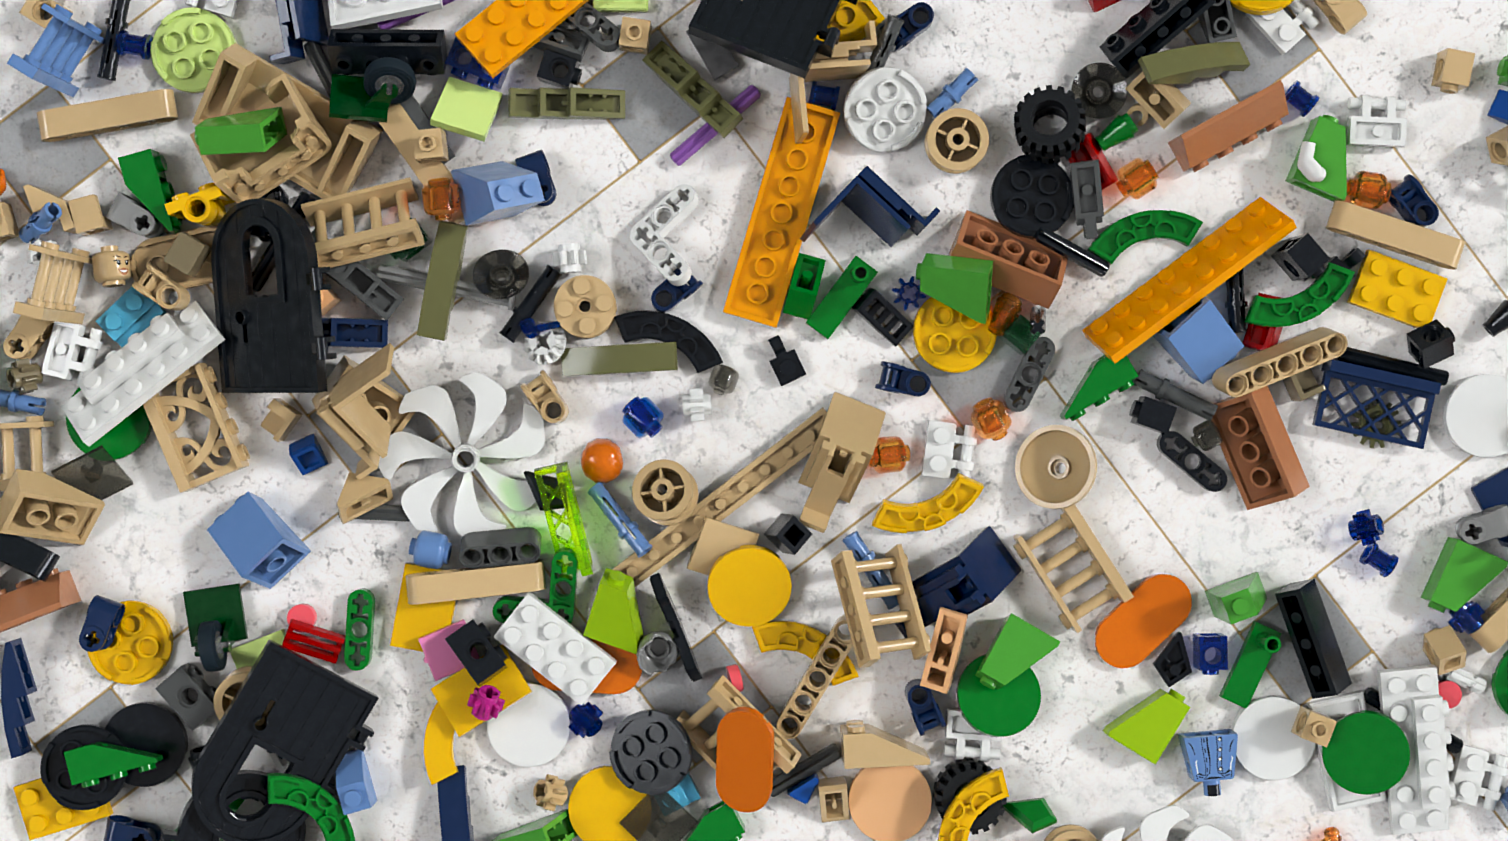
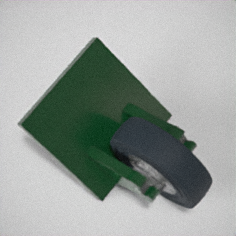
M384 57L371 62L365 70L364 77L332 74L329 117L387 123L390 104L402 103L408 100L414 93L416 77L413 69L409 64L400 59Z
M240 583L183 592L191 647H195L196 652L194 654L196 657H200L201 663L207 672L223 670L227 663V652L232 651L234 642L248 638Z

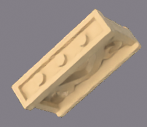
M197 363L191 366L167 385L176 383L177 396L160 397L159 393H157L143 404L180 493L188 492L249 466V452L243 443L240 444L237 433H239L238 426L233 418H229L226 411L228 407L227 400L222 392H218L215 384L217 376L213 368L206 363ZM194 377L200 380L203 388L202 392L196 394L194 392V385H192L188 390V397H184L183 386L187 379ZM207 398L211 407L203 403ZM175 406H178V419L176 421H171L169 419L168 413L170 411L177 413ZM186 407L200 412L211 420L209 432L203 446L191 438H177L175 431L185 421ZM220 431H222L224 438L218 439ZM189 444L198 453L195 454L191 450L190 455L186 456L183 452V447ZM225 446L230 450L231 459L224 466L217 465L209 456L212 453L216 457H224L220 454V449ZM204 462L214 470V472L197 479L193 475V472Z

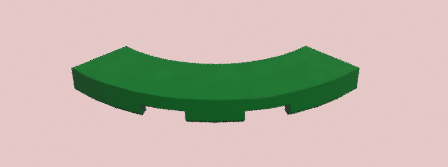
M1171 210L1138 212L1120 219L1107 227L1091 243L1087 251L1111 265L1125 249L1147 239H1168L1187 247L1203 222L1193 216Z
M1327 262L1325 264L1326 269L1308 288L1294 296L1280 299L1254 296L1245 322L1263 327H1284L1311 320L1322 314L1342 296L1349 286L1355 271Z
M267 773L269 804H285L305 811L319 825L325 841H355L348 816L343 814L340 803L326 789L300 776L284 773Z

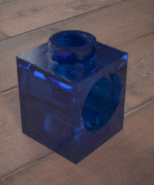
M1193 633V667L1202 671L1204 675H1218L1219 670H1228L1227 636L1222 633ZM1214 647L1216 651L1214 659L1206 661L1205 652L1207 649Z

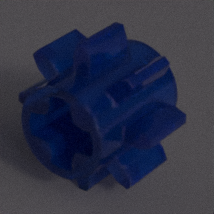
M911 276L907 283L902 278L898 279L899 289H891L893 293H897V299L893 303H903V311L908 309L909 304L918 309L919 304L917 300L926 298V295L920 294V284L916 285L914 283V276ZM906 286L907 289L913 288L915 290V293L912 295L913 301L910 298L904 299L902 297V294L905 292L903 287Z
M1370 509L1352 515L1353 520L1349 521L1348 529L1354 541L1361 540L1362 545L1366 546L1380 540L1379 535L1384 533V524L1378 514L1371 515Z
M1467 602L1456 612L1448 611L1453 618L1447 622L1456 632L1463 633L1465 631L1467 634H1472L1484 624L1481 615L1485 611L1477 602Z
M587 702L586 705L583 703L582 706L577 704L570 711L569 719L572 723L568 727L576 736L580 735L582 738L585 736L592 737L600 731L603 725L602 720L599 718L603 712L590 702Z

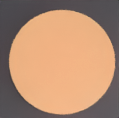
M915 766L862 768L855 775L850 785L848 804L854 823L868 837L877 841H904L918 833L927 822L932 807V795L927 780Z

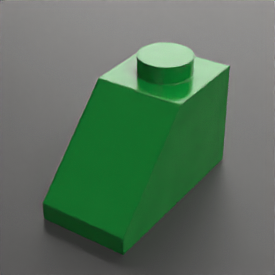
M799 253L783 313L810 320L826 260Z

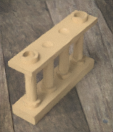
M411 177L301 204V209L310 227L315 226L318 267L333 268L425 245L424 236L416 218L410 219L408 202L419 200ZM397 205L399 222L383 226L381 209ZM370 212L371 229L355 233L353 216ZM342 219L344 236L327 239L326 223Z
M41 241L40 246L30 244L28 250L40 252L42 255L31 298H27L26 303L15 301L13 313L46 321L83 324L85 314L76 312L74 302L84 263L92 264V258L89 257L90 252L72 248L71 253L60 251V245Z
M27 416L26 422L0 423L3 474H0V491H5L15 471L13 428H29L31 471L46 474V472H43L41 427H54V421H44V416Z
M1074 504L1073 506L1061 509L1063 514L1060 515L1061 518L1028 540L1025 541L1019 534L1013 536L1016 541L1013 547L1022 560L1027 558L1062 613L1058 617L1067 630L1072 628L1073 631L1079 633L1082 629L1077 623L1078 619L1111 598L1114 600L1118 598L1125 603L1134 596ZM1073 527L1078 535L1075 538L1076 542L1042 564H1039L1031 550L1065 528L1071 529ZM1081 551L1084 553L1088 551L1093 558V561L1090 562L1091 565L1055 588L1046 574ZM1103 574L1108 582L1105 585L1106 589L1072 611H1069L1061 597L1095 575L1101 576Z
M898 544L885 554L886 558L856 561L852 550L841 551L831 560L859 668L870 667L881 659L880 653L911 649L914 660H919L931 651L930 637L925 631L908 569V558L903 551L902 544ZM889 569L893 582L892 585L868 588L861 586L858 573ZM897 596L900 611L874 615L868 612L866 599ZM904 622L908 638L883 642L876 640L873 626Z
M724 675L716 680L707 692L711 699L692 716L683 710L676 718L687 731L692 747L715 770L717 731L710 736L699 724L718 707L726 714L737 707H749L757 710ZM772 725L774 730L773 771L779 767L787 774L795 767L802 754Z

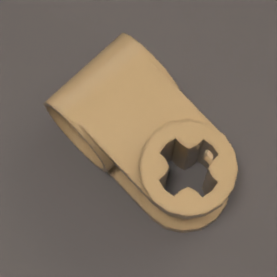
M1314 0L1333 28L1343 35L1367 16V11L1359 0Z
M150 262L145 265L147 269L138 282H133L132 284L134 289L165 309L181 311L190 303L188 290L173 280L165 271ZM175 290L178 294V299L174 304H171L169 295Z
M21 315L17 324L3 343L5 354L13 359H33L44 342L51 336L54 321L40 320ZM19 343L24 348L22 352H20L21 349L18 347Z
M544 370L540 371V375L528 384L523 383L520 385L529 401L536 407L545 421L558 424L567 418L569 414L568 406ZM558 403L561 407V414L558 418L552 419L548 415V408L551 404Z

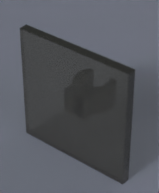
M102 445L51 471V474L57 480L100 500L133 485L130 477Z
M668 792L660 795L647 794L620 821V824L638 841H680L698 823Z

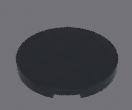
M1027 154L1009 161L999 170L991 186L990 202L995 217L1006 230L1020 237L1035 238V234L1040 227H1045L1055 232L1068 220L1074 207L1071 180L1063 168L1058 165L1059 163L1054 164V160L1050 159L1048 164L1042 163V158L1034 161L1031 159V155Z
M139 702L121 709L109 720L105 727L117 735L125 747L163 756V760L155 763L156 768L144 772H139L138 768L129 770L126 783L129 785L149 787L166 781L180 768L188 750V736L180 718L167 708L154 702Z
M642 710L628 716L617 726L612 738L609 755L616 776L626 787L644 794L660 795L675 788L686 777L692 762V745L687 731L676 718L659 710Z
M82 724L62 731L49 742L41 759L40 774L43 784H45L49 793L59 804L75 810L95 809L111 801L122 790L128 776L111 780L110 775L99 778V784L82 788L81 783L72 785L64 756L65 751L95 742L125 747L119 737L112 731L98 725Z

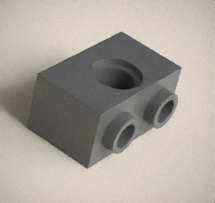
M190 663L180 666L155 689L193 731L215 714L213 701L217 689L206 683L203 679L204 674L197 666H191ZM189 688L197 692V701H193L188 697Z

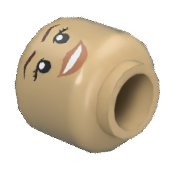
M116 245L100 247L101 252L92 256L94 280L102 283V287L126 285L125 281L129 280L132 276L129 254L125 251H119Z

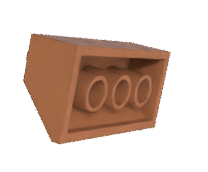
M1277 81L1168 142L1183 172L1190 168L1196 172L1209 165L1208 158L1217 155L1218 159L1233 152L1232 145L1241 141L1242 145H1245L1258 138L1257 131L1266 128L1267 132L1282 125L1281 118L1289 114L1282 81Z
M968 210L964 214L948 255L993 261V287L1047 309L1050 308L1062 286L1068 261L1066 257L1038 243L1035 238L1017 236L1006 230L1000 223Z
M1268 386L1240 397H1228L1214 403V405H1218L1215 414L1212 415L1213 418L1210 422L1247 510L1296 497L1310 487Z
M58 568L52 570L46 582L39 580L33 583L32 578L15 584L16 590L8 593L6 588L0 590V633L80 602L81 598L70 570L59 573Z

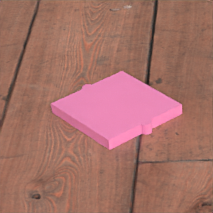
M464 619L418 638L425 655L424 662L428 663L435 681L465 668L445 640L466 624ZM474 646L471 651V656L475 659H479V655Z

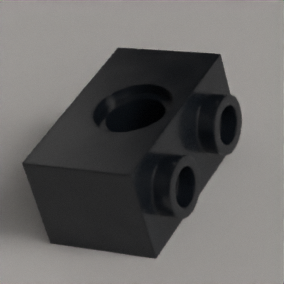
M1309 233L1292 237L1271 255L1292 281L1300 279L1305 281L1310 277L1312 279L1316 278L1326 269L1324 264L1330 260V257Z
M472 619L445 640L477 685L481 687L507 668L504 661L508 657L499 645L495 647L491 645L488 638L492 635L483 622L477 625L474 619ZM476 645H484L486 647V654L481 659H475L471 656L472 648Z

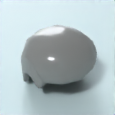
M661 631L648 633L639 641L636 653L639 668L647 675H652L654 672L666 673L670 666L676 662L679 651L674 638L667 633Z

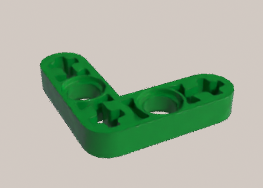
M564 547L556 551L552 560L549 599H538L556 613H558L559 609H564V614L567 615L564 619L571 624L575 614L579 560L577 553L573 549ZM563 555L568 556L569 561H573L567 567V574H561L563 563L558 561L562 559ZM561 581L567 582L571 586L570 593L565 595L558 593L556 584ZM507 595L498 598L492 610L494 618L498 622L504 623L513 611H510L509 615H504L503 610L500 609L503 604H508L510 610H515L524 597Z

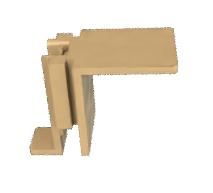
M874 20L868 21L864 27L865 40L838 42L834 46L831 58L817 53L805 79L790 73L789 85L795 144L802 143L809 133L804 82L857 79L864 74L871 65L870 59L848 61V57L856 56L857 53L872 52L875 49L877 38Z
M391 343L340 377L337 385L328 388V391L324 392V395L319 398V402L323 407L317 410L316 413L362 458L357 463L355 477L358 480L376 470L379 466L380 456L384 458L388 453L391 425L361 394L390 374L394 347Z
M834 392L818 439L798 483L812 488L799 519L804 526L824 533L838 499L850 503L873 456L886 414L884 411Z

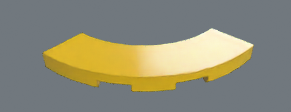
M958 473L944 491L926 501L903 504L883 499L872 521V526L897 533L928 531L938 528L960 513H964L978 498L984 485Z
M770 621L762 625L752 626L761 653L771 650H790L802 653L813 660L827 637L825 633L816 628L791 621ZM835 648L825 650V654L829 658L834 659L840 656L839 651ZM848 655L832 679V686L859 677Z
M438 702L428 720L424 738L425 766L432 785L459 772L453 752L455 729Z
M1001 767L990 770L975 778L955 796L944 814L939 829L938 841H967L970 828L977 816L996 801L1009 797Z

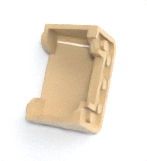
M285 73L270 81L266 87V93L270 100L254 110L282 107L287 135L266 152L201 155L199 145L195 142V132L190 134L214 184L236 203L261 198L326 155L332 148V143L292 80Z

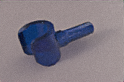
M528 318L520 322L522 332L530 339L537 337L540 332L561 327L558 321L536 325L533 318Z

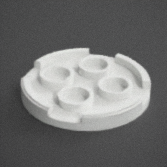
M894 67L871 69L859 76L846 94L843 106L846 127L852 137L867 149L880 152L900 150L913 142L925 125L924 121L927 110L925 92L913 76L901 69Z
M1480 374L1468 377L1454 387L1445 407H1443V425L1446 434L1456 447L1470 455L1484 458L1497 457L1508 452V379L1493 374Z
M528 683L533 692L501 711L496 719L492 717L490 720H487V733L491 745L503 759L514 765L534 767L551 761L562 751L570 735L571 719L567 704L555 690L548 689L541 684Z
M1268 696L1251 702L1246 709L1242 708L1238 712L1231 730L1238 734L1236 758L1247 771L1262 779L1282 780L1294 776L1308 764L1314 753L1316 743L1303 739L1291 732L1301 707L1300 705L1285 697Z

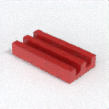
M291 619L282 646L336 664L345 635ZM296 629L328 640H332L337 642V644L334 645L331 643L321 641L311 636L308 637L302 634H298L293 632V630Z

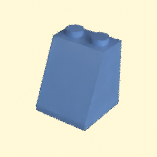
M504 161L451 171L456 192L457 187L459 188L457 196L458 198L460 197L459 203L466 226L513 217L545 201L536 172Z
M1206 297L1153 335L1190 377L1202 384L1212 379L1214 372L1228 361L1234 359L1237 353L1244 347L1211 300Z
M246 492L237 498L235 504L224 514L218 516L207 529L242 578L269 589L275 586L311 552L261 497L251 492Z

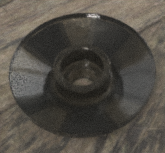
M1093 63L1085 66L1077 73L1071 87L1075 99L1079 98L1082 102L1085 116L1093 119H1105L1116 114L1125 104L1128 91L1125 89L1127 83L1124 76L1116 67L1107 63ZM1094 88L1101 89V97L1093 95Z
M494 250L485 254L477 261L473 270V281L480 293L492 299H507L517 295L524 289L529 280L527 262L521 255L510 250ZM502 277H505V278H506L505 280H502V281H499V280H498L499 278H502Z

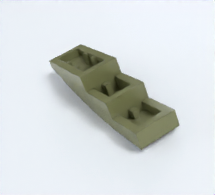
M662 40L642 59L683 102L722 138H725L743 120L742 115L725 101L720 93L699 75L698 71Z
M1215 42L1191 45L1143 56L1138 60L1148 84H1190L1196 78H1217L1223 71H1244L1251 65L1240 42Z
M574 87L569 89L510 88L508 89V118L625 119V90Z
M439 221L417 330L418 336L442 341L447 339L450 313L454 307L457 282L460 280L468 230L466 225Z
M676 342L565 348L561 356L562 376L678 370Z

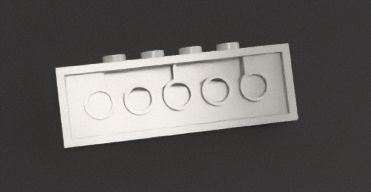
M196 300L174 318L168 312L164 315L155 316L151 320L150 326L143 332L132 334L128 338V343L120 350L109 352L105 357V361L97 368L86 370L82 375V379L77 382L81 390L61 405V408L81 440L90 447L221 344L225 338Z
M1432 664L1377 670L1380 713L1388 716L1399 725L1407 738L1410 748V761L1406 773L1396 785L1387 790L1390 832L1393 835L1449 830L1448 806H1451L1450 798H1455L1456 790L1454 783L1449 781L1448 771H1453L1454 769L1452 756L1447 754L1446 744H1451L1452 741L1450 729L1445 727L1444 717L1449 716V705L1447 700H1443V697L1439 695L1437 667Z

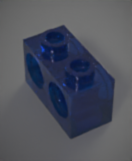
M455 37L445 62L451 69L450 73L466 80L467 76L477 79L476 84L490 90L493 89V86L501 89L510 65L492 79L490 75L485 74L483 67L473 56L468 64H460L459 56L463 52H468V50Z

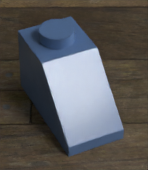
M359 749L348 751L335 771L336 789L344 815L371 808L378 801L364 751Z

